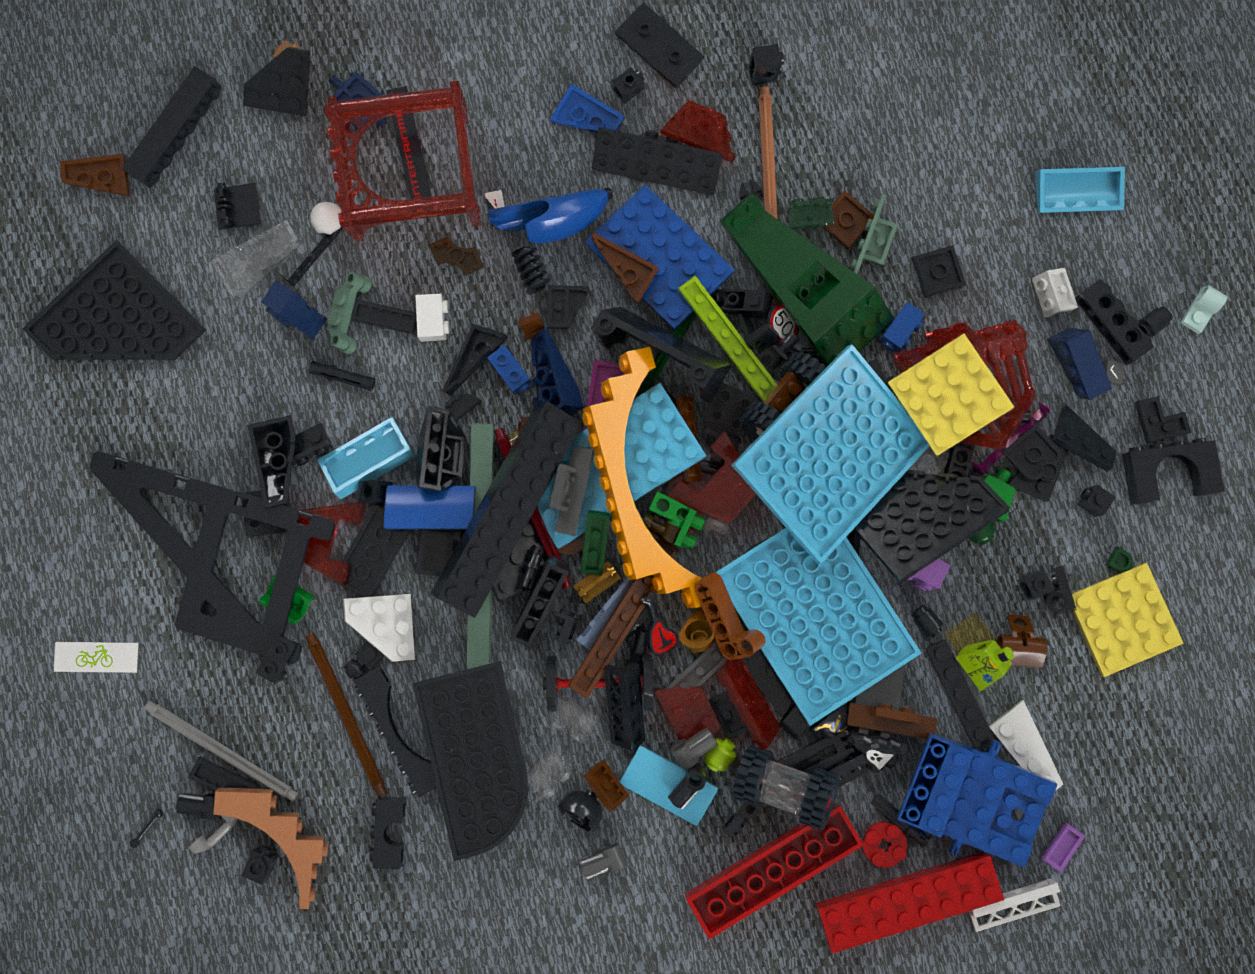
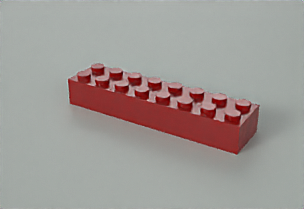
M837 802L834 803L824 830L820 831L800 823L685 893L686 901L708 939L713 938L864 846L841 805Z
M982 851L815 903L828 948L833 954L1003 901L1004 897L991 856Z

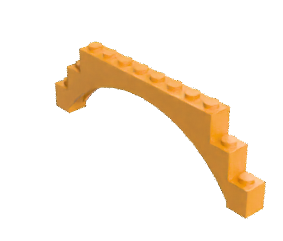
M650 347L628 351L619 356V367L624 375L608 378L601 382V394L606 402L588 406L583 409L582 414L583 422L589 431L588 441L590 446L593 447L595 454L594 463L600 472V486L606 494V508L611 513V527L617 535V549L624 561L623 571L628 576V580L653 575L652 584L658 594H667L682 589V601L687 608L701 607L694 588L695 583L701 577L679 565L655 541L643 523L629 489L624 455L628 415L642 381L648 372L656 368Z

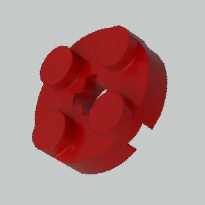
M880 821L868 827L862 838L864 844L862 850L866 858L875 866L890 868L899 864L906 857L907 840L902 830L896 825ZM884 838L887 842L890 841V845L885 851L883 848H879V844L882 843L881 839Z

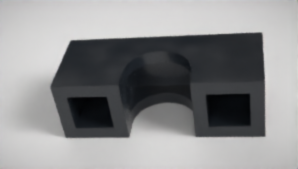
M379 797L372 804V816H375V825L371 826L370 837L374 839V846L370 849L369 860L373 862L372 868L400 869L403 866L404 842L392 841L387 835V828L391 823H402L405 821L406 797Z

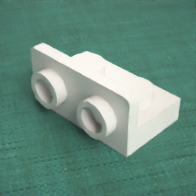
M1065 268L1048 270L1032 279L1044 317H1050L1057 313L1078 308Z

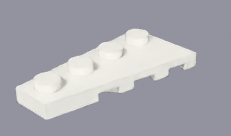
M1020 700L993 722L989 728L1019 767L1054 780L1058 784L1057 790L1063 785V782L1024 700Z

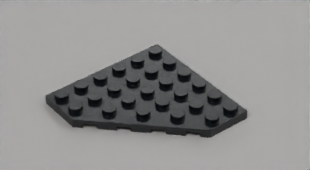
M117 240L23 328L34 342L53 360H176L207 330Z
M908 469L853 530L901 584L1009 512L1010 507L980 476L967 478L957 477V474H926L925 471Z

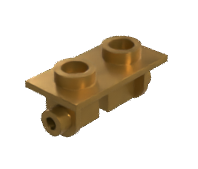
M607 561L604 563L602 576L589 574L573 587L583 601L588 603L621 578L610 562Z

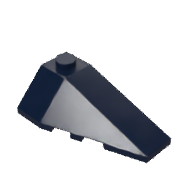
M544 328L531 339L532 364L536 366V377L532 378V385H537V397L533 398V407L538 400L548 401L572 416L584 407L580 391L548 329Z

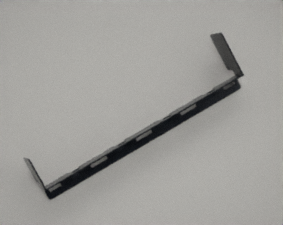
M340 204L338 205L345 213L343 214V225L337 230V234L334 237L332 235L335 232L331 235L326 234L296 269L299 271L297 273L295 271L288 280L283 277L293 286L296 285L352 219L350 213Z

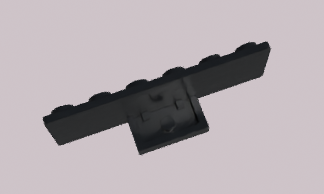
M599 127L592 170L714 195L723 157L722 153L683 145V140H679V136L667 134V137L658 135L657 131L646 130L641 135H635Z

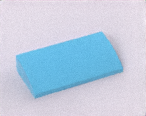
M1125 167L1040 169L1035 171L1036 199L1039 213L1124 210Z
M391 417L318 459V462L334 494L341 500L359 489V481L376 480L415 457V454L396 421Z
M641 744L638 746L620 780V783L626 788L695 826L702 819L718 790L716 785L706 780L704 788L696 793L683 810L675 807L668 799V795L686 775L688 770L682 769L678 764ZM696 774L691 776L694 781L702 779Z

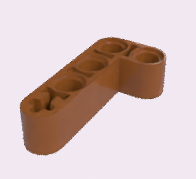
M711 572L695 583L694 588L720 652L726 659L735 660L750 657L764 647L766 639L761 631L757 629L744 631L723 579L718 573Z

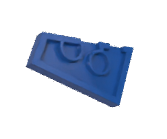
M573 84L570 85L550 118V122L593 132H598L599 127L618 131L625 120L624 115Z

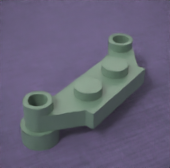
M354 272L348 273L346 282L340 289H336L326 328L331 335V345L346 354H352L357 346L356 340L347 336L356 294L358 291L361 293L368 292L372 285L369 277L363 274L358 275Z

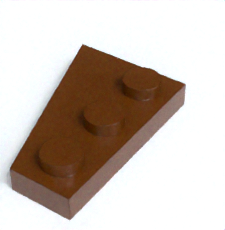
M123 153L60 161L61 180L64 184L130 197L128 174L122 169L127 162V158Z

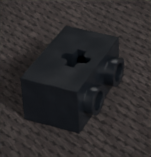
M778 44L752 49L749 62L752 85L777 82L778 75L781 74V65H784V55L782 51L779 52Z

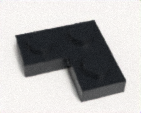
M1159 396L1135 402L1146 443L1191 433L1186 412L1164 416Z

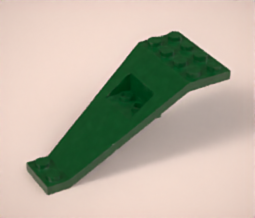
M749 194L720 220L731 239L809 340L826 367L848 345L852 344L860 352L894 320L893 315L874 285L766 212L755 194Z

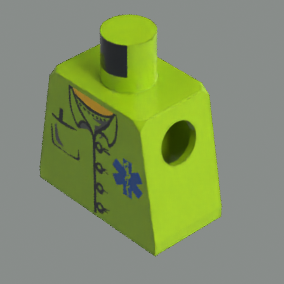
M988 640L964 646L955 658L977 688L982 691L1006 674L1012 666L1010 660L1014 658V654L1011 648L1005 647L1001 649L996 641Z

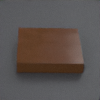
M844 190L816 223L846 249H849L864 233L868 219L873 220L874 215Z

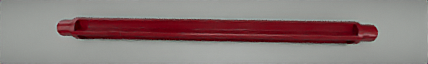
M499 428L494 431V434L496 436V443H498L505 459L512 446L503 428ZM537 506L531 516V521L541 544L546 549L547 557L551 555L561 560ZM568 574L561 586L563 590L572 586Z

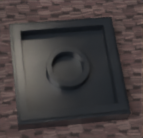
M954 245L912 257L924 298L966 286Z

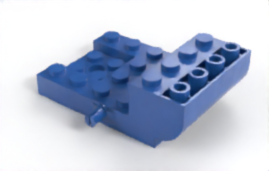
M929 733L897 814V819L940 838L943 834L951 837L954 841L949 853L958 856L962 844L971 845L1025 868L1033 848L1031 844L1047 804L1050 805L1058 784L1054 780L1000 759L997 755L1002 743L993 740L989 752H982L951 738ZM1016 808L1023 810V817L1019 820H1014L1011 817V812Z

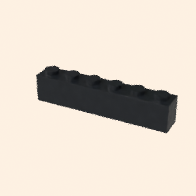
M194 66L122 167L129 176L149 189L159 181L160 174L164 168L171 164L172 157L176 151H179L184 146V140L188 134L193 133L196 129V123L200 117L206 115L210 103L220 95L222 87L217 80Z

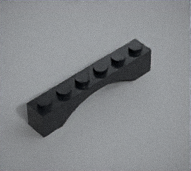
M382 666L354 680L357 694L360 697H364L367 703L365 707L371 717L374 716L378 722L376 724L378 732L381 736L385 735L389 742L387 744L388 750L393 756L396 755L398 758V767L401 773L408 776L410 780L408 784L413 794H418L420 798L437 788L431 761L414 752L404 742L395 727L390 709L392 684Z

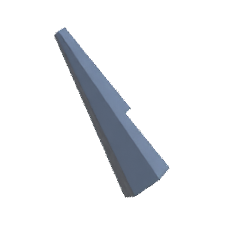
M628 577L589 623L583 633L576 639L588 650L592 648L632 584L633 580H628Z

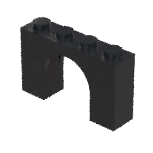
M1206 438L1192 440L1191 444H1185V441L1172 442L1171 446L1164 447V443L1150 445V449L1143 450L1142 446L1129 448V452L1122 454L1131 505L1160 500L1156 472L1160 462L1166 457L1177 458L1187 466L1190 472L1194 496L1225 492L1215 440L1206 441Z

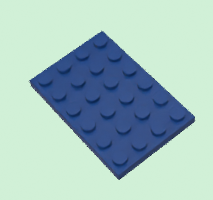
M646 185L638 190L594 232L659 267L657 275L642 300L673 330L694 312L678 291L680 286L696 276L711 295L735 272L733 267ZM591 235L585 241V245L612 270L592 241Z

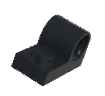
M1063 566L1053 568L1055 574L1051 575L1055 588L1060 587V590L1054 591L1047 596L1046 604L1048 608L1055 614L1077 611ZM1054 598H1062L1064 605L1061 608H1054L1052 606Z

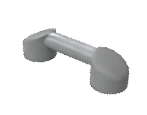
M221 816L226 822L208 840L203 835L199 837L189 847V850L196 854L212 848L234 827L238 819Z

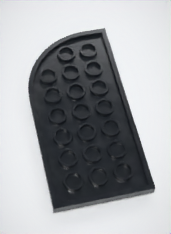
M501 661L413 683L454 861L485 853L501 844L518 825L528 799V774Z

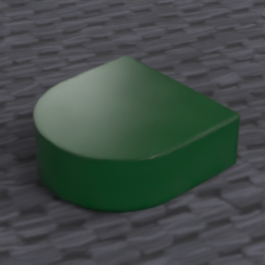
M1116 546L1105 565L1116 572H1125L1132 567L1133 558L1130 553Z

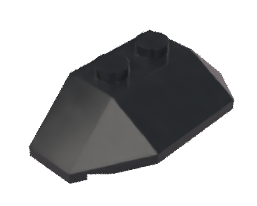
M434 406L427 407L419 435L415 477L418 488L440 492L462 477L466 437L452 417L453 415L450 410Z

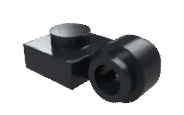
M367 641L355 653L360 660L355 661L351 659L343 668L350 679L354 678L356 680L364 674V665L371 670L385 655Z

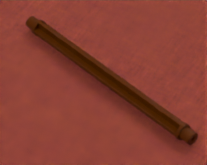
M315 633L306 636L309 644L307 646L312 653L372 789L375 790L378 797L387 794L384 787L385 783L381 778L320 644L321 642L317 640Z

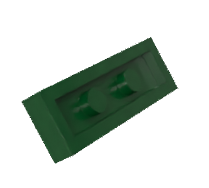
M588 510L581 573L600 576L603 574L610 519L609 512Z

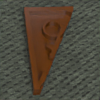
M593 233L592 241L635 303L639 305L657 275L659 267Z

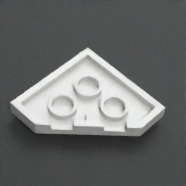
M411 594L343 599L344 621L382 652L391 662L415 660Z

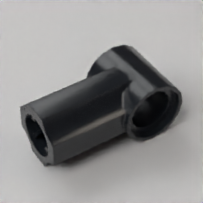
M698 764L688 769L686 775L668 795V799L675 807L683 810L696 793L704 788L707 777L706 769ZM698 774L702 779L694 781L691 776Z
M179 794L176 802L177 813L201 816L200 818L208 820H219L222 816L213 814L215 794Z

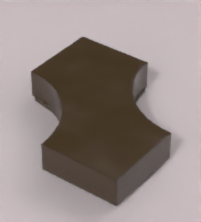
M448 236L428 244L437 265L445 263L455 265L462 270L465 276L484 268L476 247H458L452 243Z

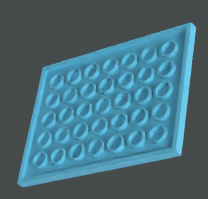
M851 344L823 370L731 466L817 564H822L927 450L929 444L903 405Z
M784 528L715 572L723 579L733 606L747 629H757L765 636L766 643L761 648V651L809 726L921 654V651L847 537L822 564H817L793 535Z

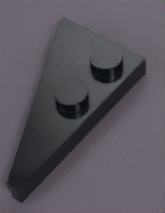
M472 324L442 391L452 395L488 359L487 357L493 354L507 340L508 336L502 332Z

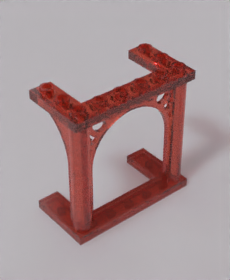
M451 81V87L350 100L339 101L336 96L327 97L328 105H325V112L327 118H330L331 124L327 129L329 139L333 140V148H330L332 161H335L336 169L333 170L334 181L338 183L339 191H336L337 204L341 205V213H338L340 226H343L344 230L355 241H364V232L381 224L467 213L473 227L482 226L480 208L474 193L466 123H469L467 105L459 81ZM453 108L464 193L409 200H391L377 195L365 185L357 169L356 153L361 137L373 123L392 115ZM361 116V119L367 117V121L362 123L357 117ZM350 121L356 123L359 127L358 132L355 134L351 133ZM346 138L352 139L353 144L351 146L346 145L349 144ZM349 161H353L352 166H348ZM353 180H356L358 182V187L353 189L354 184L351 182ZM365 191L367 193L366 200L360 205L355 204L354 198L356 194ZM372 199L378 201V205L372 204V207H368Z

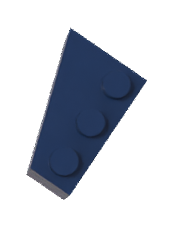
M276 280L261 301L267 307L265 311L276 319L277 322L286 328H289L291 325L313 340L328 319L318 313V310L314 307L310 308L307 305L308 302L297 293Z
M1067 328L1047 338L1072 383L1075 394L1079 398L1090 400L1112 389L1090 330Z

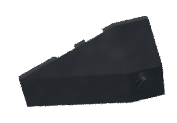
M291 415L247 425L265 509L288 504L296 441Z

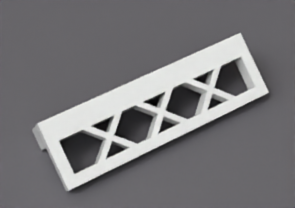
M1047 879L1002 893L1003 901L968 911L974 931L978 932L1059 907L1060 902L1057 893L1060 892L1058 883L1052 879ZM1051 895L1053 902L1042 904L1038 901L1039 898ZM1032 901L1028 910L1022 911L1017 908L1019 904ZM1011 907L1008 916L1000 917L996 914L997 911ZM990 914L986 923L978 925L977 917Z

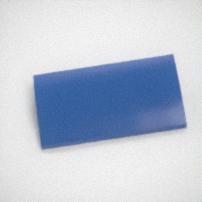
M387 486L384 512V529L466 530L475 514V486H448L440 492L421 489L418 486Z

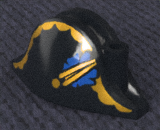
M846 703L812 724L809 730H820L827 739L832 738L834 733L837 734L845 731L848 727V708Z

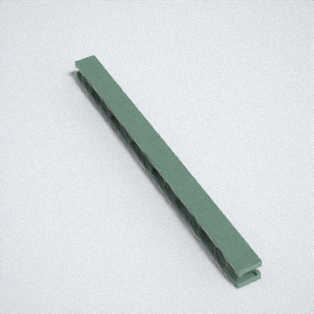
M471 424L470 486H475V512L494 480L495 427L493 424ZM492 589L476 618L468 615L467 669L491 663Z

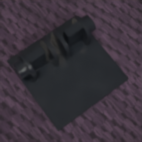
M225 183L217 184V187L214 189L219 230L261 224L256 183L226 187Z

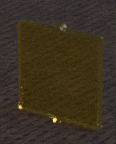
M976 612L945 634L954 646L953 650L958 653L966 645L988 640L997 641L989 631V626L983 623Z

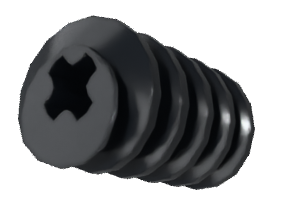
M522 247L511 253V256L514 257V263L518 265L517 271L521 273L520 278L524 281L523 285L525 288H528L526 293L529 295L542 291L546 284L550 282L549 278L543 279L547 271L539 270L544 264L536 262L541 256L533 255L538 251L537 247Z

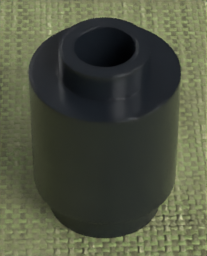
M1166 307L1155 308L1139 320V328L1143 333L1153 337L1170 324L1173 316Z
M925 604L911 614L914 618L913 622L926 637L931 636L933 638L942 631V621Z

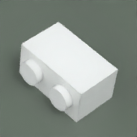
M442 294L416 295L417 335L421 342L446 340V334L450 333L449 321H445V313H448V301L444 300Z

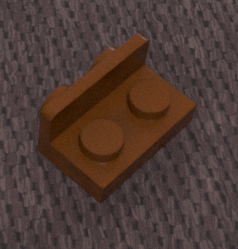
M604 760L593 765L583 775L609 813L629 797L623 785L618 781Z

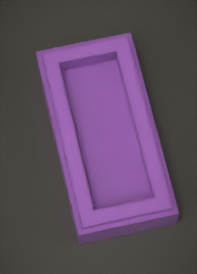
M1064 822L1040 859L1061 873L1085 838V835Z

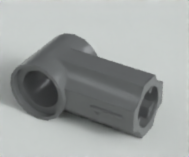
M706 727L688 740H679L671 747L670 751L682 769H689L698 762L700 756L717 746L718 743Z
M619 843L611 845V848L610 846L605 847L601 852L579 861L586 880L607 871L609 873L615 872L627 866Z

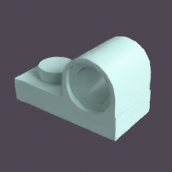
M1210 285L1201 288L1180 323L1197 334L1202 333L1212 315L1222 308L1228 297Z

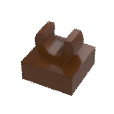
M532 311L531 315L526 318L520 316L519 324L526 340L533 338L544 329L538 312Z

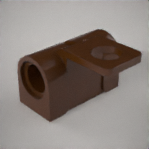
M1008 615L1007 619L1011 634H999L996 643L1001 649L1005 647L1011 648L1014 654V658L1010 660L1011 665L1042 668L1047 654L1046 639L1035 637L1033 626L1028 616ZM1014 621H1022L1026 626H1019Z

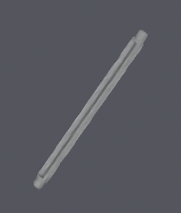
M149 701L144 707L146 711L151 713V716L159 719L267 788L274 789V792L282 796V798H287L293 802L298 796V793L292 790L291 786L286 785L166 710L160 704L156 705Z

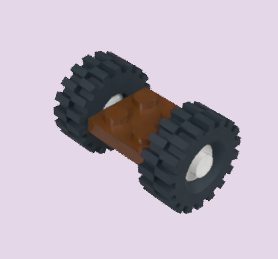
M794 352L779 370L782 380L765 401L753 402L741 416L739 422L740 426L743 427L742 430L748 433L747 436L750 439L756 440L823 372L826 366L823 363L820 364L818 359L811 358L809 354L805 355L803 352Z

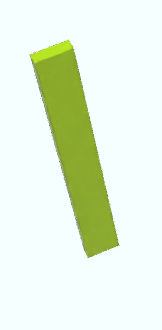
M694 276L680 286L678 291L758 398L764 402L777 386V383L747 346L698 278Z

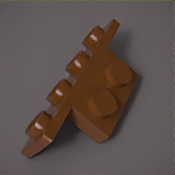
M677 396V410L697 440L693 398ZM699 462L684 471L685 482L702 481Z
M855 703L849 704L847 725L927 739L929 733H936L937 718L914 714L915 709L901 707V711L892 710L893 705L879 703V707Z

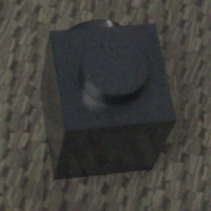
M1095 485L1084 489L1077 505L1094 517L1102 516L1116 497L1101 486Z

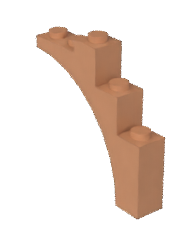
M219 787L215 791L213 814L234 817L249 822L263 830L277 842L288 857L296 875L299 888V909H309L310 902H315L316 888H312V879L317 878L318 865L313 864L322 863L323 856L327 857L328 843H324L325 836L298 835V833H302L303 819H299V813L272 812V810H276L277 796H273L274 789Z

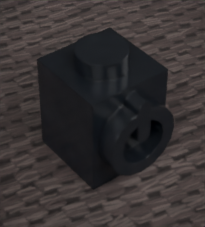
M257 847L252 851L241 876L260 885L268 881L279 855L275 854L274 850L270 847Z

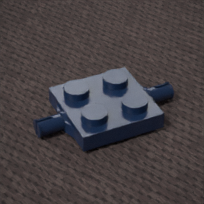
M355 72L344 82H341L335 75L329 78L328 82L337 89L328 101V104L357 130L361 132L373 120L381 128L387 124V120L379 115L380 110L388 103L387 98L361 75Z

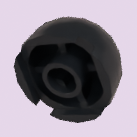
M588 789L586 792L581 790L571 791L566 794L557 806L558 811L562 815L565 812L568 813V816L572 819L569 821L588 832L592 830V833H594L602 819L603 810L601 804L597 801L598 797L593 791Z

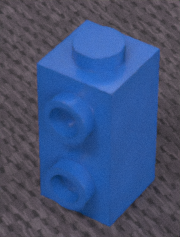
M907 302L879 341L883 343L882 346L891 352L893 350L898 352L901 348L905 350L912 340L909 337L913 331L917 333L924 322L921 319L925 313Z
M505 345L487 357L514 395L517 393L522 394L530 388L529 384L532 383L530 378Z

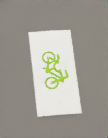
M56 642L54 672L137 673L138 643Z

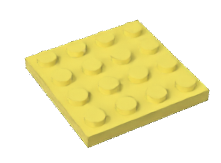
M962 334L888 382L936 456L1014 408V405L965 334Z
M1147 563L1072 593L1077 611H1073V614L1101 677H1106L1184 644Z

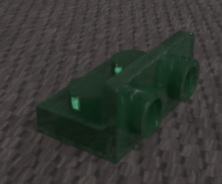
M821 196L807 201L799 198L792 200L787 206L791 229L833 226L834 224L831 198L825 199V197Z

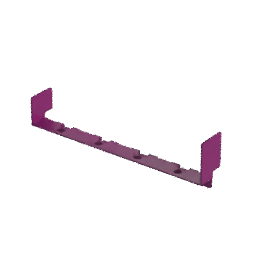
M1038 401L1040 409L1031 416L1034 420H1030L1029 424L1024 423L1000 446H1003V449L1005 447L1008 448L1019 439L1018 435H1024L1030 427L1032 428L1047 416L1046 412L1050 414V408ZM998 447L985 459L988 461L987 463L983 461L978 465L971 461L974 471L980 474V476L983 475L1003 456V449Z

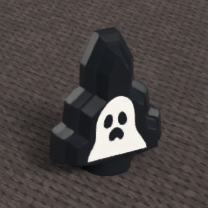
M851 732L847 736V741L851 747L864 755L867 763H865L866 768L872 772L879 773L884 767L891 769L897 763L899 757L897 752L901 745L900 741L892 737L887 739L881 736L870 737L864 733Z

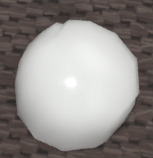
M331 202L318 203L313 207L310 214L311 224L319 234L326 233L331 235L340 229L343 223V213L340 207Z

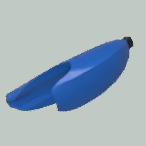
M608 187L605 189L586 190L489 209L487 216L489 221L501 230H526L529 242H554L570 237L593 223L605 209L608 200L613 198V192Z

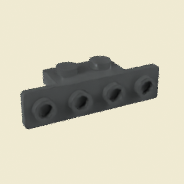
M574 447L570 466L559 464L558 470L555 472V484L550 494L549 506L559 510L555 532L575 536L577 533L594 457V450Z

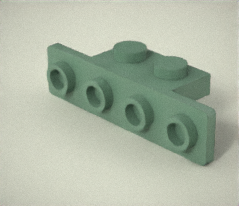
M882 194L880 199L876 198L872 208V211H875L873 220L868 219L864 231L868 232L866 239L860 240L857 248L860 255L858 260L853 259L850 270L858 274L862 260L883 266L898 224L878 218L887 196L885 194Z

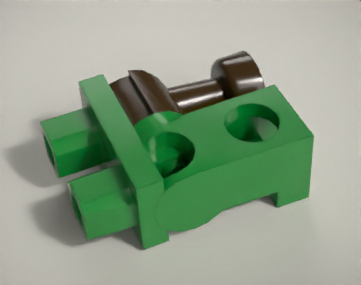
M657 491L648 511L666 518L667 521L665 525L653 521L654 516L647 513L643 523L648 530L651 529L661 535L667 543L677 548L682 546L693 549L697 538L686 533L689 527L701 531L705 519L697 515L696 510Z

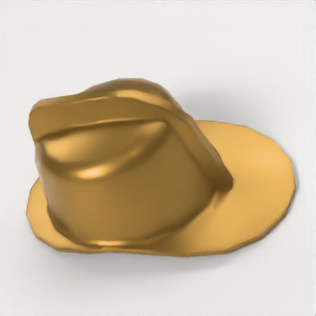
M702 607L691 614L679 633L681 643L688 647L693 654L707 651L712 647L715 639Z

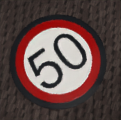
M776 303L770 308L766 323L773 327L780 335L781 339L776 344L790 331L797 337L799 327L781 303Z

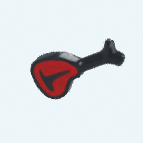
M649 591L647 596L639 599V602L647 606L651 618L646 631L647 647L652 654L659 656L672 651L677 646L678 635L673 629L666 627L659 617L655 605L657 594Z

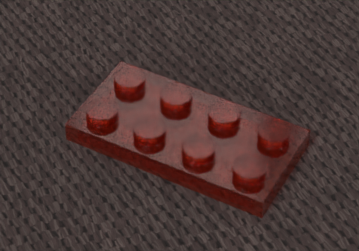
M742 658L735 660L727 659L717 672L719 682L728 692L731 703L736 706L742 722L747 725L751 732L753 741L759 746L760 750L769 748L781 727L778 726L777 719Z

